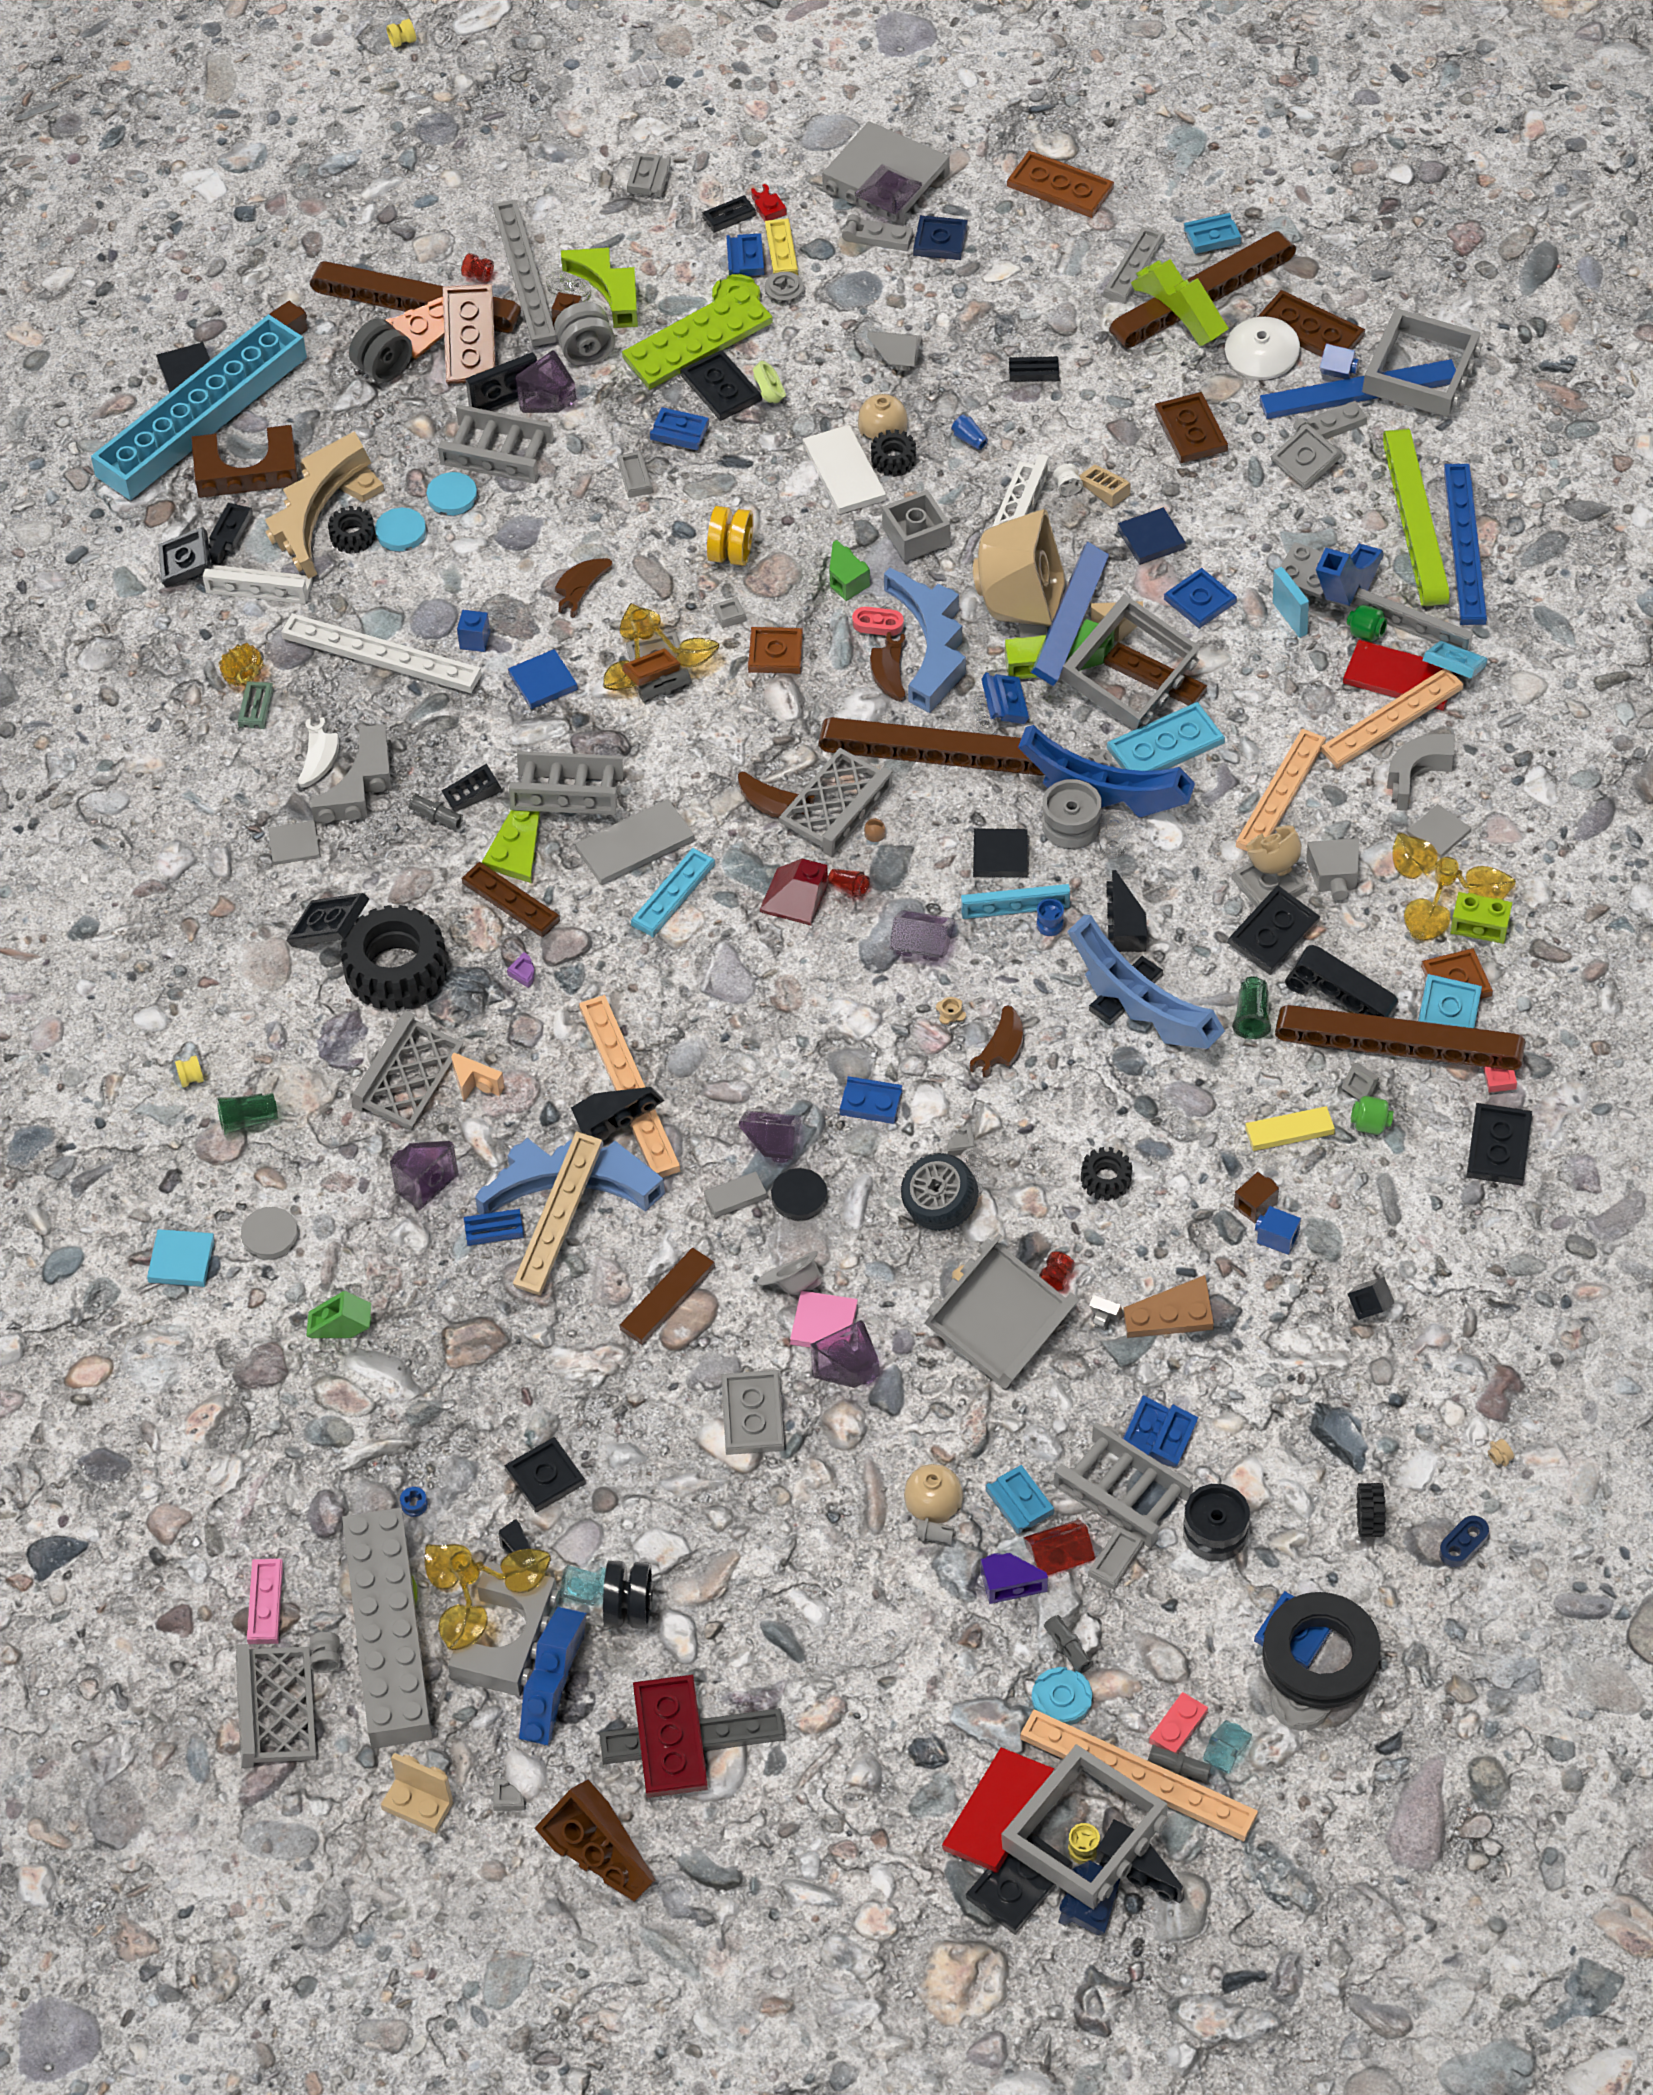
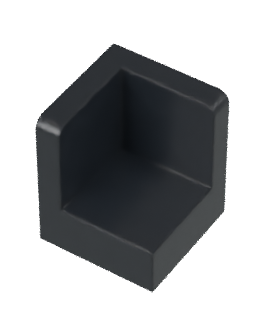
M1384 1276L1359 1284L1347 1293L1358 1320L1382 1313L1394 1304V1299Z

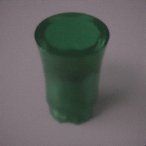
M1257 976L1247 977L1244 982H1241L1232 1028L1242 1038L1260 1039L1267 1036L1271 1031L1268 1005L1269 991L1265 980Z
M259 1093L238 1097H216L223 1135L278 1119V1111L273 1093L264 1095Z

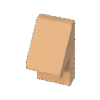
M457 1053L452 1054L453 1071L464 1102L475 1086L482 1092L501 1095L505 1088L502 1072Z

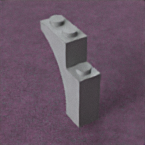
M385 724L359 727V749L353 766L337 785L311 799L315 823L368 818L366 793L392 790L388 738Z

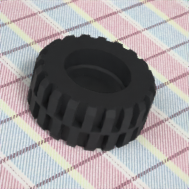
M392 905L384 906V909L377 910L375 908L368 911V915H361L357 918L356 924L352 926L345 939L341 941L342 949L340 950L346 984L349 985L350 991L354 996H359V1000L367 1005L372 1003L374 1008L382 1010L383 1007H387L389 1011H397V1008L404 1007V1009L412 1008V1004L415 1003L420 1005L427 1000L426 997L428 995L433 996L438 991V986H441L445 980L448 964L442 931L429 915L425 914L423 916L422 911L415 908L409 910L408 906L399 905L398 908H392ZM403 948L416 953V956L411 961L397 967H382L372 963V960L378 954L389 949Z

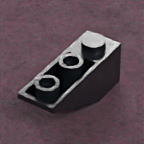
M1112 870V881H1106V897H1112V903H1107V919H1112V925H1108V940L1113 941V946L1118 952H1146V912L1118 872Z
M652 1087L594 1093L571 1107V1110L583 1134L603 1141L621 1127L631 1124L634 1119L654 1110L657 1105L665 1100Z
M1113 1819L1097 1848L1096 1863L1104 1867L1134 1831V1828ZM1150 1844L1142 1856L1137 1855L1133 1860L1132 1867L1126 1876L1127 1879L1135 1886H1145L1155 1891L1160 1898L1166 1901L1174 1900L1181 1903L1183 1885Z

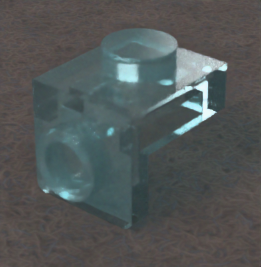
M567 1565L563 1569L560 1597L593 1606L603 1597L606 1568L601 1567L594 1573Z
M1225 1720L1211 1735L1203 1760L1226 1773H1230L1236 1758L1247 1747L1253 1734L1244 1730L1240 1725Z

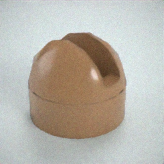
M877 818L868 820L864 827L865 838L871 842H879L884 839L886 835L884 823Z

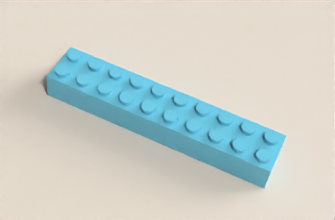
M268 314L91 455L95 477L131 501L192 451L191 436L215 433L307 358L304 337Z

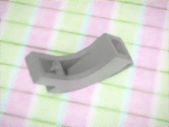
M1429 734L1417 737L1404 744L1395 753L1389 766L1387 789H1392V799H1397L1396 810L1407 811L1410 782L1415 776L1426 771L1452 772L1454 734Z

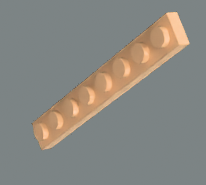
M602 995L579 1003L581 1014L614 1090L644 1088L643 1080L606 996ZM656 1110L646 1112L634 1119L630 1127L647 1166L662 1178L680 1172L679 1162Z
M1035 1709L1032 1711L1020 1734V1740L1062 1759L1077 1744L1166 1802L1167 1807L1242 1841L1246 1840L1257 1818L1258 1811Z

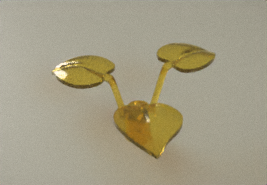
M632 603L629 604L621 620L620 634L624 639L634 640L635 659L640 658L639 638L642 640L650 639L655 631L675 654H678L676 659L683 667H696L705 663L717 652L720 646L714 640L689 638L681 642L680 648H676L659 628L661 623L660 615L653 610L641 608ZM629 660L616 662L607 669L603 678V687L605 689L621 691L636 686L622 671L623 664L630 662Z
M1399 832L1394 841L1392 851L1393 863L1396 870L1402 876L1415 879L1422 872L1425 875H1429L1435 871L1434 877L1438 883L1432 903L1427 899L1419 898L1411 901L1405 908V925L1411 936L1416 940L1427 941L1435 939L1448 928L1450 912L1446 907L1437 904L1443 887L1452 885L1456 878L1459 879L1463 888H1469L1468 893L1494 899L1499 898L1503 900L1515 886L1516 880L1503 871L1487 866H1476L1469 869L1466 873L1465 881L1462 871L1458 870V862L1452 857H1443L1437 861L1436 849L1426 840Z
M427 1544L424 1560L429 1581L438 1589L448 1590L453 1588L459 1580L466 1600V1607L454 1605L448 1608L440 1617L438 1630L449 1650L466 1648L475 1643L485 1632L488 1623L487 1612L481 1606L472 1607V1600L467 1587L468 1584H473L478 1580L480 1571H484L499 1580L505 1579V1585L511 1592L526 1593L536 1588L543 1580L551 1561V1555L546 1551L538 1549H523L512 1552L501 1561L500 1567L503 1573H498L485 1566L481 1561L476 1563L469 1549L463 1545Z

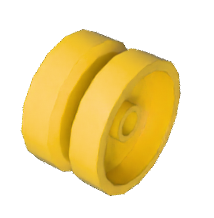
M714 507L707 537L708 561L723 563L728 556L730 564L746 565L753 538V511L738 509L732 515L729 507Z

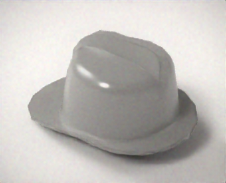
M810 1252L795 1261L773 1268L759 1277L757 1285H769L776 1282L785 1292L792 1295H800L801 1291H811L822 1283V1276L814 1261L818 1252Z

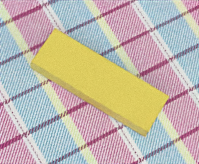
M789 218L765 221L773 274L791 272L798 275Z
M1327 1106L1253 1121L1245 1125L1253 1151L1333 1135L1335 1132Z

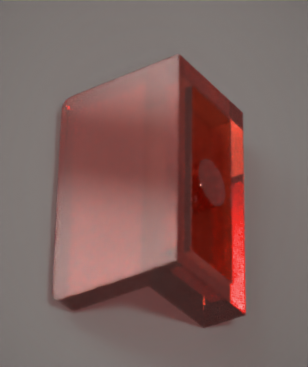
M1079 1519L1023 1537L1026 1549L1033 1554L1035 1566L1045 1571L1047 1576L1095 1559L1088 1528Z

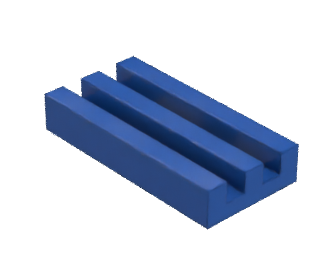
M520 1209L464 1217L467 1246L524 1238ZM517 1227L516 1229H509V1230H502V1231H500V1229H504V1228ZM489 1231V1233L472 1235V1233Z

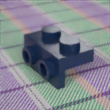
M1090 1860L1074 1867L1072 1871L1092 1883L1104 1867ZM1120 1878L1113 1885L1110 1897H1105L1103 1901H1100L1094 1910L1067 1892L1060 1903L1059 1910L1061 1914L1058 1923L1067 1925L1073 1922L1098 1936L1104 1934Z

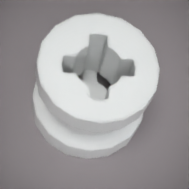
M1061 465L1053 473L1054 481L1058 484L1057 487L1061 495L1071 496L1082 489L1083 482L1078 476V470L1075 465Z

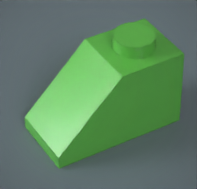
M345 1290L308 1312L306 1336L309 1338H353L370 1327L371 1303Z

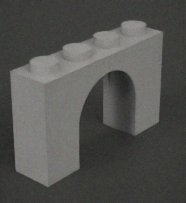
M487 1561L477 1586L479 1600L518 1612L525 1619L526 1625L521 1635L515 1641L501 1647H488L457 1639L448 1664L450 1678L520 1697L523 1686H525L532 1674L530 1666L532 1661L536 1659L537 1642L551 1619L549 1616L551 1608H556L558 1605L560 1591L557 1590L556 1581L553 1577Z

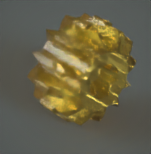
M244 643L241 646L237 644L235 648L228 649L229 652L221 656L222 660L218 663L224 680L235 687L240 684L246 685L247 681L250 680L254 681V677L260 675L261 669L265 666L258 649L248 643Z

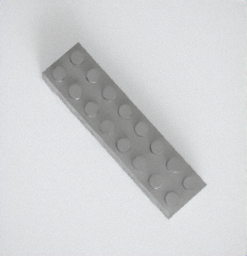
M402 1507L343 1516L366 1721L371 1747L375 1749L431 1740L433 1738Z

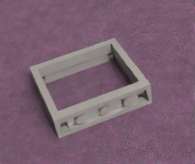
M1395 308L1365 373L1362 392L1449 417L1452 407H1457L1461 396L1459 391L1464 392L1468 381L1466 375H1471L1475 366L1474 357L1479 358L1483 346L1482 343H1479L1481 332ZM1400 331L1465 350L1447 392L1381 374Z
M1123 594L1063 665L1060 679L1135 730L1140 728L1142 724L1146 726L1151 721L1155 708L1157 706L1161 708L1170 696L1168 694L1172 688L1177 689L1185 678L1183 676L1187 670L1192 671L1200 660L1197 658L1200 646ZM1124 617L1184 658L1139 713L1079 672Z
M1076 1744L1001 1834L1002 1849L1094 1910L1100 1901H1103L1105 1897H1110L1116 1881L1127 1876L1132 1867V1862L1137 1855L1142 1856L1147 1851L1150 1839L1156 1832L1159 1834L1163 1831V1825L1169 1819L1167 1817V1803ZM1083 1770L1148 1812L1092 1883L1026 1840Z

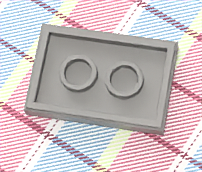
M779 1370L721 1374L726 1455L785 1451Z

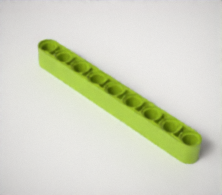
M1409 428L1384 431V451L1421 606L1449 604V587L1411 431Z

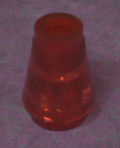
M833 868L828 875V883L853 897H863L869 889L870 878L862 871Z

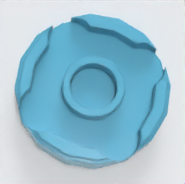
M448 472L435 477L429 483L426 492L429 506L435 512L440 514L444 512L452 516L462 514L471 509L478 495L475 482L469 476L458 472Z
M410 508L391 509L383 513L377 519L375 525L379 543L392 551H406V548L411 546L413 549L424 540L426 535L424 518L419 512Z
M1056 1667L1048 1669L1038 1676L1032 1689L1031 1701L1035 1710L1068 1725H1073L1085 1718L1091 1709L1092 1690L1089 1681L1080 1672L1067 1670L1066 1667Z

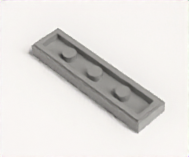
M1145 227L1141 228L1105 287L1103 297L1124 304L1127 303L1135 290L1130 282L1138 278L1136 275L1138 271L1150 265L1165 239L1164 233Z

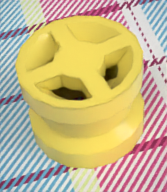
M196 1055L191 1056L189 1060L184 1062L181 1060L175 1061L182 1088L187 1087L191 1082H204Z

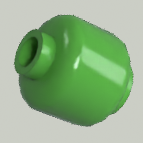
M1362 1096L1359 1101H1354L1351 1123L1355 1124L1357 1131L1380 1135L1385 1127H1391L1394 1111L1389 1110V1104L1384 1099Z

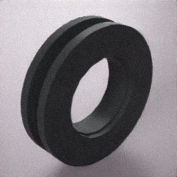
M1328 1592L1305 1593L1283 1603L1268 1621L1262 1648L1263 1664L1272 1684L1290 1700L1312 1708H1335L1354 1701L1371 1685L1377 1672L1380 1657V1637L1371 1617L1363 1608L1350 1599ZM1327 1627L1337 1631L1347 1639L1352 1650L1351 1661L1343 1669L1334 1673L1319 1674L1306 1670L1296 1662L1291 1653L1290 1644L1292 1639L1298 1632L1307 1628Z

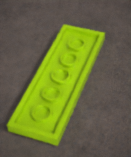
M743 285L623 350L622 358L645 386L651 390L680 374L681 369L720 350H724L773 323V317L750 289Z

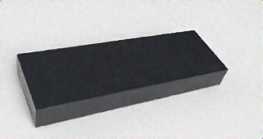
M1141 956L1132 965L1153 983L1163 976V969L1144 956ZM1100 995L1089 1005V1011L1108 1025H1111L1125 1012L1120 1000L1114 997Z

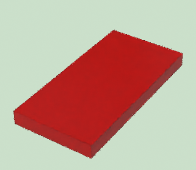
M1358 640L1344 674L1343 684L1398 698L1444 668L1422 661V656ZM1448 699L1434 708L1444 711Z
M1000 1747L943 1841V1851L997 1873L1009 1854L1002 1849L1001 1834L1055 1768Z

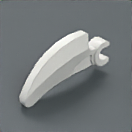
M324 717L320 718L318 726H313L311 719L306 721L309 741L306 762L298 778V784L301 788H306L321 779L330 770L337 758L339 737L337 733H325L327 724Z

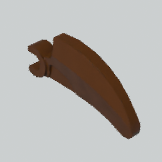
M608 558L591 559L576 564L567 570L555 586V592L565 597L559 602L558 612L562 613L564 608H571L570 617H576L578 605L584 595L599 577L612 568V560Z
M888 632L885 639L886 647L871 649L870 670L874 681L885 694L896 701H903L905 699V691L901 683L899 663L901 649H903L905 644V635L901 634L900 640L893 641L891 639V632Z
M742 771L738 774V785L745 799L753 807L772 817L779 818L799 795L765 784L747 772ZM808 796L805 799L806 803L814 804L815 796Z
M1007 1005L1003 1007L1000 1022L990 1042L979 1056L972 1058L970 1061V1072H974L977 1067L982 1066V1075L986 1078L990 1075L993 1065L1004 1064L1011 1066L1017 1058L1023 1043V1026L1019 1015L1012 1006Z

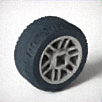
M933 1153V1155L929 1154L924 1156V1158L921 1157L909 1167L910 1169L905 1173L901 1183V1198L904 1207L919 1225L934 1231H946V1229L950 1230L955 1228V1226L958 1227L970 1217L978 1202V1184L968 1166L961 1159L946 1153Z

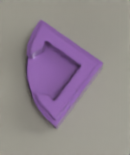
M523 952L507 969V975L527 988L533 983L535 972L531 958Z

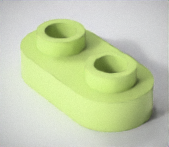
M760 361L753 368V377L759 384L762 391L761 395L769 403H779L786 393L778 374L770 364Z

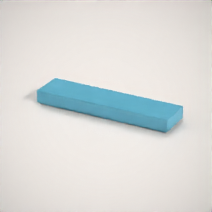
M692 848L631 919V926L654 937L715 866V859Z
M1069 884L961 895L962 919L1036 912L1038 904L1044 899L1049 898L1060 901L1064 908H1070Z

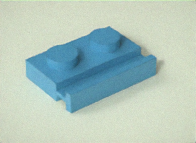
M1230 213L1184 223V232L1187 233V238L1194 254L1241 244V235L1234 220L1231 219Z
M1022 1465L998 1477L997 1481L992 1484L988 1483L985 1485V1491L1017 1534L1022 1533L1023 1529L1031 1528L1054 1514V1507Z

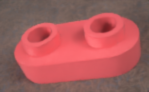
M860 607L853 612L852 625L856 631L861 633L886 636L888 632H891V636H895L902 632L904 618L896 610Z

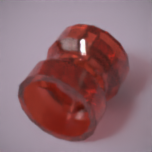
M468 253L465 256L461 266L462 276L467 278L475 277L477 281L487 283L490 280L494 270L493 260L487 258L479 259L478 255Z
M1054 1251L1049 1254L1046 1260L1047 1266L1041 1270L1039 1277L1059 1292L1064 1290L1068 1282L1067 1276L1072 1274L1076 1264L1065 1253Z

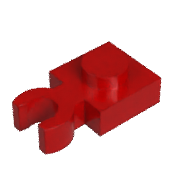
M762 184L763 192H757L754 188H751V197L754 200L755 209L764 222L787 215L785 205L777 193L770 195L767 184Z

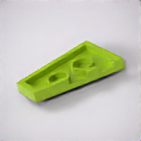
M511 810L483 858L482 863L497 873L532 883V869L535 860L540 811Z

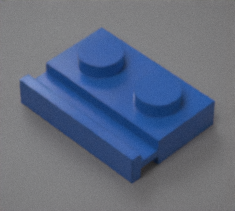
M761 233L740 234L734 238L726 235L729 275H764Z
M661 407L654 422V428L650 431V440L698 450L699 443L702 442L709 426V418Z
M985 672L981 681L990 718L994 720L998 717L1001 718V721L1025 724L1029 719L1020 678L1000 674L990 676L989 673Z
M848 1076L839 1109L840 1115L895 1124L900 1097L903 1092L902 1085Z

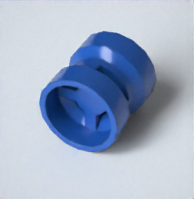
M1049 898L1044 899L1038 904L1036 926L1041 934L1056 936L1063 930L1064 907L1060 901Z

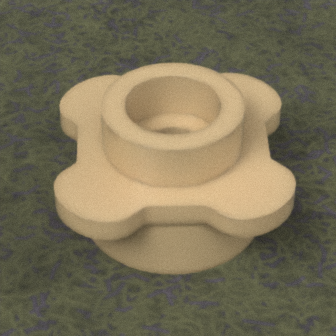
M947 997L936 1004V1010L940 1013V1023L947 1025L956 1020L959 1022L965 1020L966 1013L962 1011V1001L960 999Z

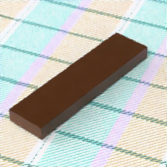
M1117 642L1104 658V665L1155 690H1158L1175 670L1120 642ZM1184 674L1185 678L1177 689L1172 688L1168 694L1170 695L1169 697L1189 706L1200 701L1207 692V685Z
M480 861L461 878L463 885L542 938L560 922V915Z
M692 1247L619 1325L620 1330L643 1345L715 1268V1262Z

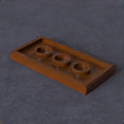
M1280 290L1257 316L1272 317L1284 321L1296 332L1300 347L1320 357L1323 356L1326 344L1353 350L1365 336L1364 328L1283 290Z

